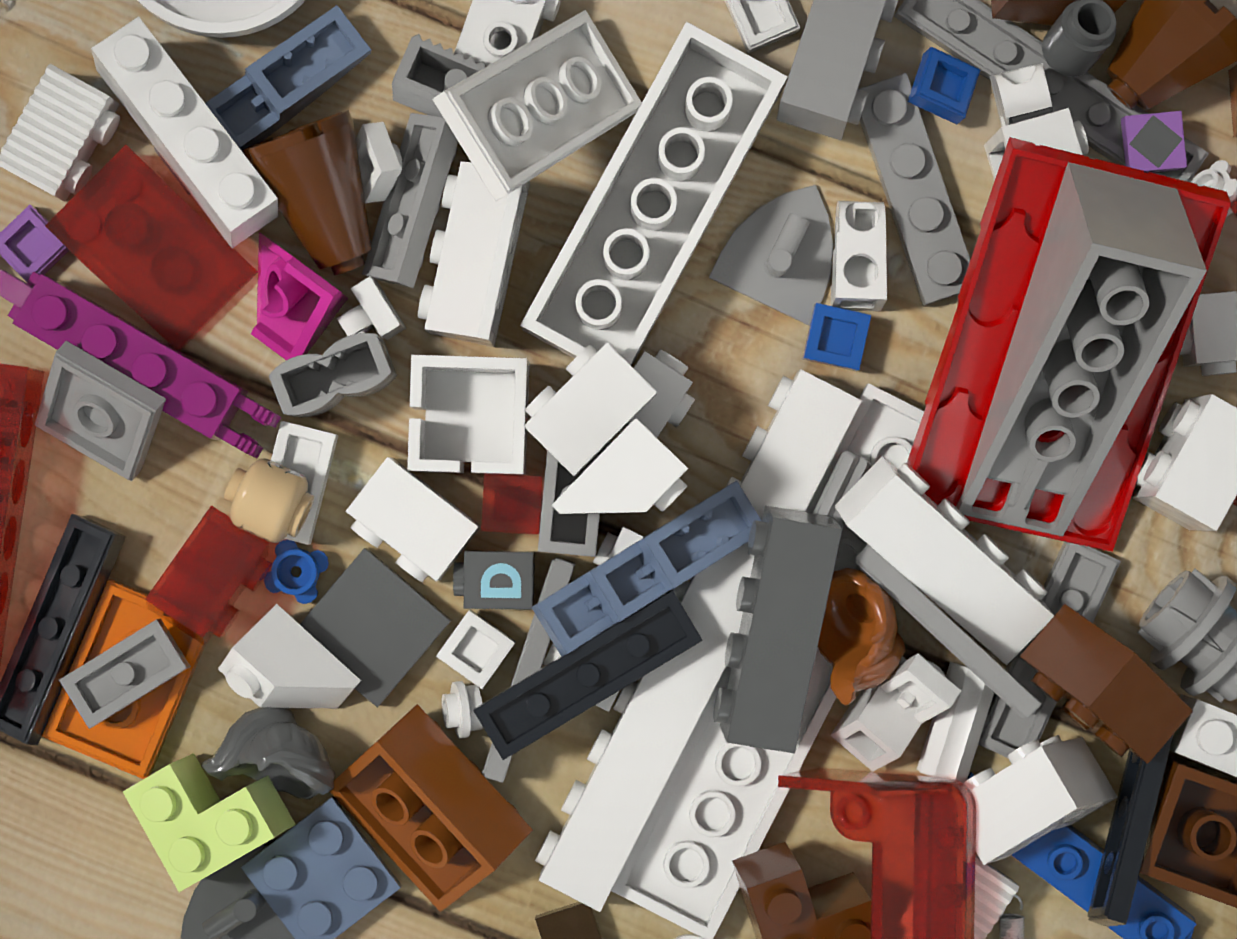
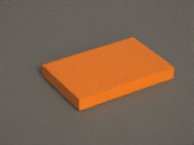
M109 579L69 673L160 618L191 667L90 729L62 687L42 737L141 779L147 778L154 769L215 622Z

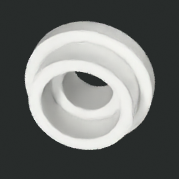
M463 681L452 682L450 694L442 695V714L445 727L454 728L458 738H467L470 735V731L482 730L483 728L473 711L474 708L482 704L480 690L477 685L465 686Z

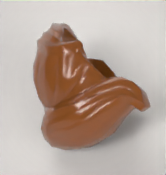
M844 568L833 572L818 642L820 654L827 662L833 665L831 689L844 705H848L856 699V692L875 688L893 675L906 651L904 641L897 632L898 622L891 597L863 571L852 568Z

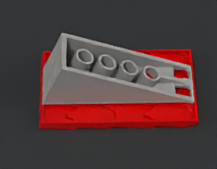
M1009 137L980 222L981 231L958 295V306L925 400L926 408L906 463L929 484L930 487L925 494L932 501L939 505L944 499H947L972 522L1113 552L1138 479L1137 476L1140 473L1231 204L1227 191L1207 186H1198L1195 183L1152 172L1146 173L1144 170L1096 158L1090 159L1088 156L1044 145L1038 146L1032 142Z

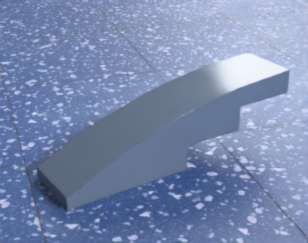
M336 5L245 68V76L205 104L242 151L265 140L371 54V49L342 10ZM154 147L155 152L158 154V156L161 158V160L164 162V164L167 166L170 172L174 175V177L177 179V181L180 183V185L183 187L186 193L190 195L189 191L186 189L183 183L179 180V178L176 176V174L173 172V170L170 168L167 162L163 159V157Z
M736 480L531 608L562 657L747 543L753 521L762 520Z

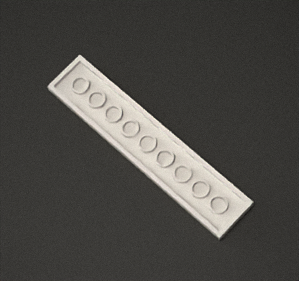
M869 383L866 384L859 398L862 402L805 512L813 513L839 456L844 451L852 452L867 459L871 463V467L882 456L897 469L904 463H907L924 411ZM846 524L842 529L834 571L844 568L858 569L873 580L855 563V557L868 544ZM818 647L795 754L726 742L720 728V723L714 722L713 718L718 689H727L731 667H725L611 890L612 892L704 939L714 938L740 887L732 860L759 850L836 699L831 689L833 665L825 660L820 654Z

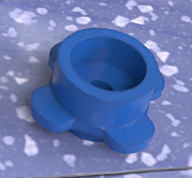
M287 539L279 542L275 547L277 557L272 564L271 571L267 572L264 576L266 588L272 593L282 591L286 594L294 595L296 600L302 604L314 601L318 596L316 584L319 576L329 566L328 557L320 550L309 552L298 548L296 542ZM294 566H298L302 570L299 577H294L291 573Z

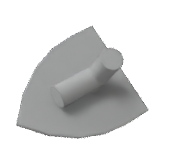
M816 185L784 193L754 211L736 228L721 251L709 278L810 326L814 304H821L831 275L833 254L829 216Z

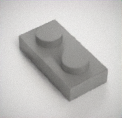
M160 618L85 663L59 681L90 729L191 666Z

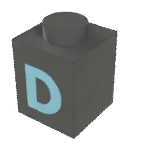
M467 550L464 551V562H454L453 594L454 596H464L463 609L532 610L535 591V551Z

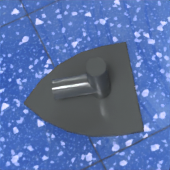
M265 843L199 882L183 918L181 939H295L241 869L246 862L267 847Z

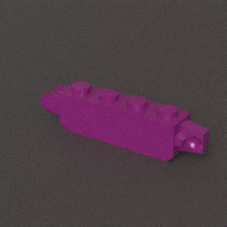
M0 269V296L14 304L7 315L14 320L12 324L57 350L65 341H68L166 398L162 409L163 412L210 439H222L256 459L259 457L263 447L251 436L230 428L231 421L239 408L250 414L251 418L264 426H272L276 428L281 416L247 397V390L51 277L33 272L26 283L9 272Z

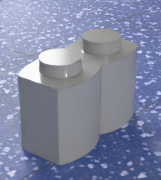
M359 333L342 338L331 345L323 355L305 354L288 359L277 366L269 375L283 414L301 418L325 413L335 407L345 396L362 397L374 394L387 387L397 377L383 338L373 333Z

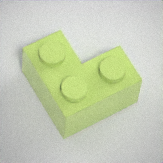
M194 753L163 767L123 791L178 892L183 891L296 825L269 776L244 787L221 801Z

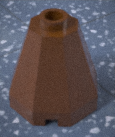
M1142 0L1106 69L1107 74L1113 80L1107 86L1108 90L1129 110H1132L1137 104L1143 109L1148 110L1237 62V18L1225 6L1218 10L1209 0Z

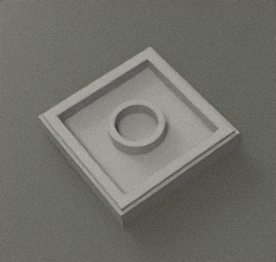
M65 341L55 352L35 426L127 480L133 481L143 468L166 398Z

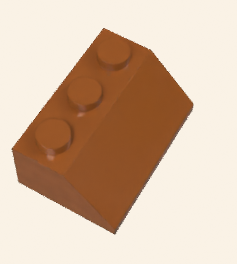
M418 704L333 781L334 789L330 791L440 912L495 871L533 831L519 815L517 809L503 798L481 774L477 765L458 749L443 732L440 725L430 718Z

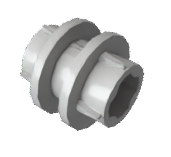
M1196 568L1192 572L1184 571L1179 574L1157 595L1144 612L1139 623L1140 630L1137 633L1154 647L1150 655V662L1158 669L1165 670L1176 664L1179 660L1187 666L1181 678L1180 687L1189 695L1196 696L1207 691L1220 703L1224 699L1232 701L1237 699V611L1229 604L1235 594L1236 583L1227 576H1220L1210 581Z

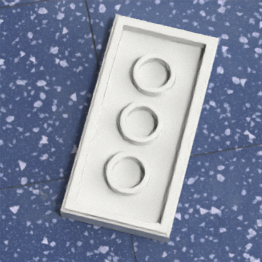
M586 10L446 89L432 99L495 202L629 118L638 111L642 104Z

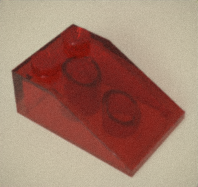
M125 145L45 225L92 273L177 351H181L258 273L235 248L230 247L224 237L139 153L128 145Z

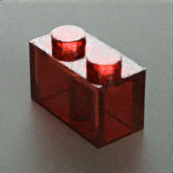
M211 505L145 598L148 609L204 646L213 634L221 639L240 612L239 609L233 606L245 588L254 592L272 566V563L266 560L269 554V542L236 527L229 516Z

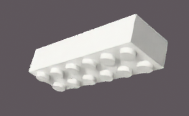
M686 21L520 325L522 330L574 359L589 344L599 351L607 342L632 366L782 92L788 76Z

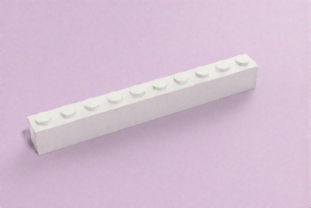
M802 369L796 373L793 380L783 376L768 404L769 407L777 410L767 431L757 426L742 455L751 462L742 480L731 477L727 486L737 480L761 520L765 505L805 512L862 400ZM748 542L693 576L689 582L685 581L673 589L703 641L641 677L638 683L633 682L621 690L613 706L614 710L622 713L612 733H609L602 729L587 757L588 761L596 764L586 784L578 780L574 782L561 808V811L569 814V817L560 835L550 830L536 856L535 861L543 865L539 881L599 912L609 896L726 667L725 652L727 641L731 632L739 633L743 612L736 609L739 584L743 576H751L754 556L748 554Z

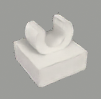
M371 276L351 288L361 305L354 307L337 318L347 336L366 333L375 327L380 337L388 340L406 329L378 281Z

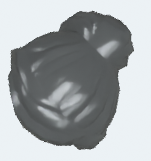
M259 707L245 712L229 728L214 756L202 763V767L207 774L221 781L228 776L240 774L249 776L257 781L269 776L277 792H286L296 798L310 800L317 794L324 795L334 789L333 779L336 773L330 766L327 751L318 737L297 725L294 714L289 708Z

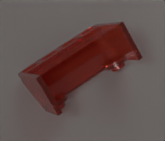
M816 768L778 775V787L830 791V815L837 831L847 839L872 843L871 939H974L976 802L972 792L964 783L952 778Z

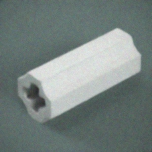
M950 662L946 678L958 687L961 692L951 708L932 718L916 770L928 776L962 786L967 781L994 692L968 667Z

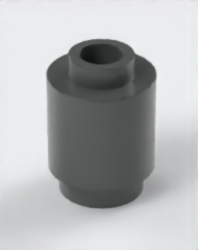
M1078 0L1069 4L1044 36L1042 52L1048 65L1056 72L1065 76L1074 77L1087 73L1114 41L1116 17L1113 10L1101 0Z

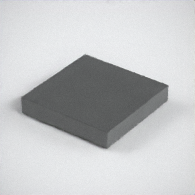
M364 548L300 625L361 680L355 689L378 708L452 620L370 550Z

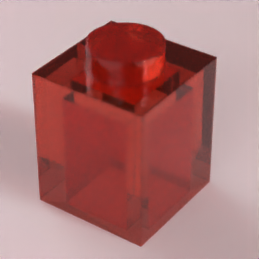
M484 473L481 531L539 534L544 477Z

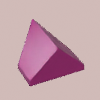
M259 232L257 325L253 328L251 335L285 360L305 355L348 300V297Z

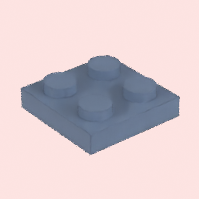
M334 796L241 867L295 939H335L401 888L400 882Z

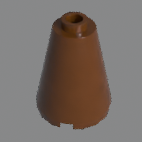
M349 110L297 127L275 137L274 140L271 137L242 150L243 154L278 198L279 211L319 269L331 267L333 274L339 275L366 264L362 254L370 251L372 245L354 123Z

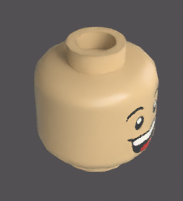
M262 458L254 462L248 471L240 468L236 469L228 483L224 499L232 502L230 518L236 527L271 543H278L287 535L292 537L298 535L311 510L314 496L307 493L308 482L302 474L274 461Z

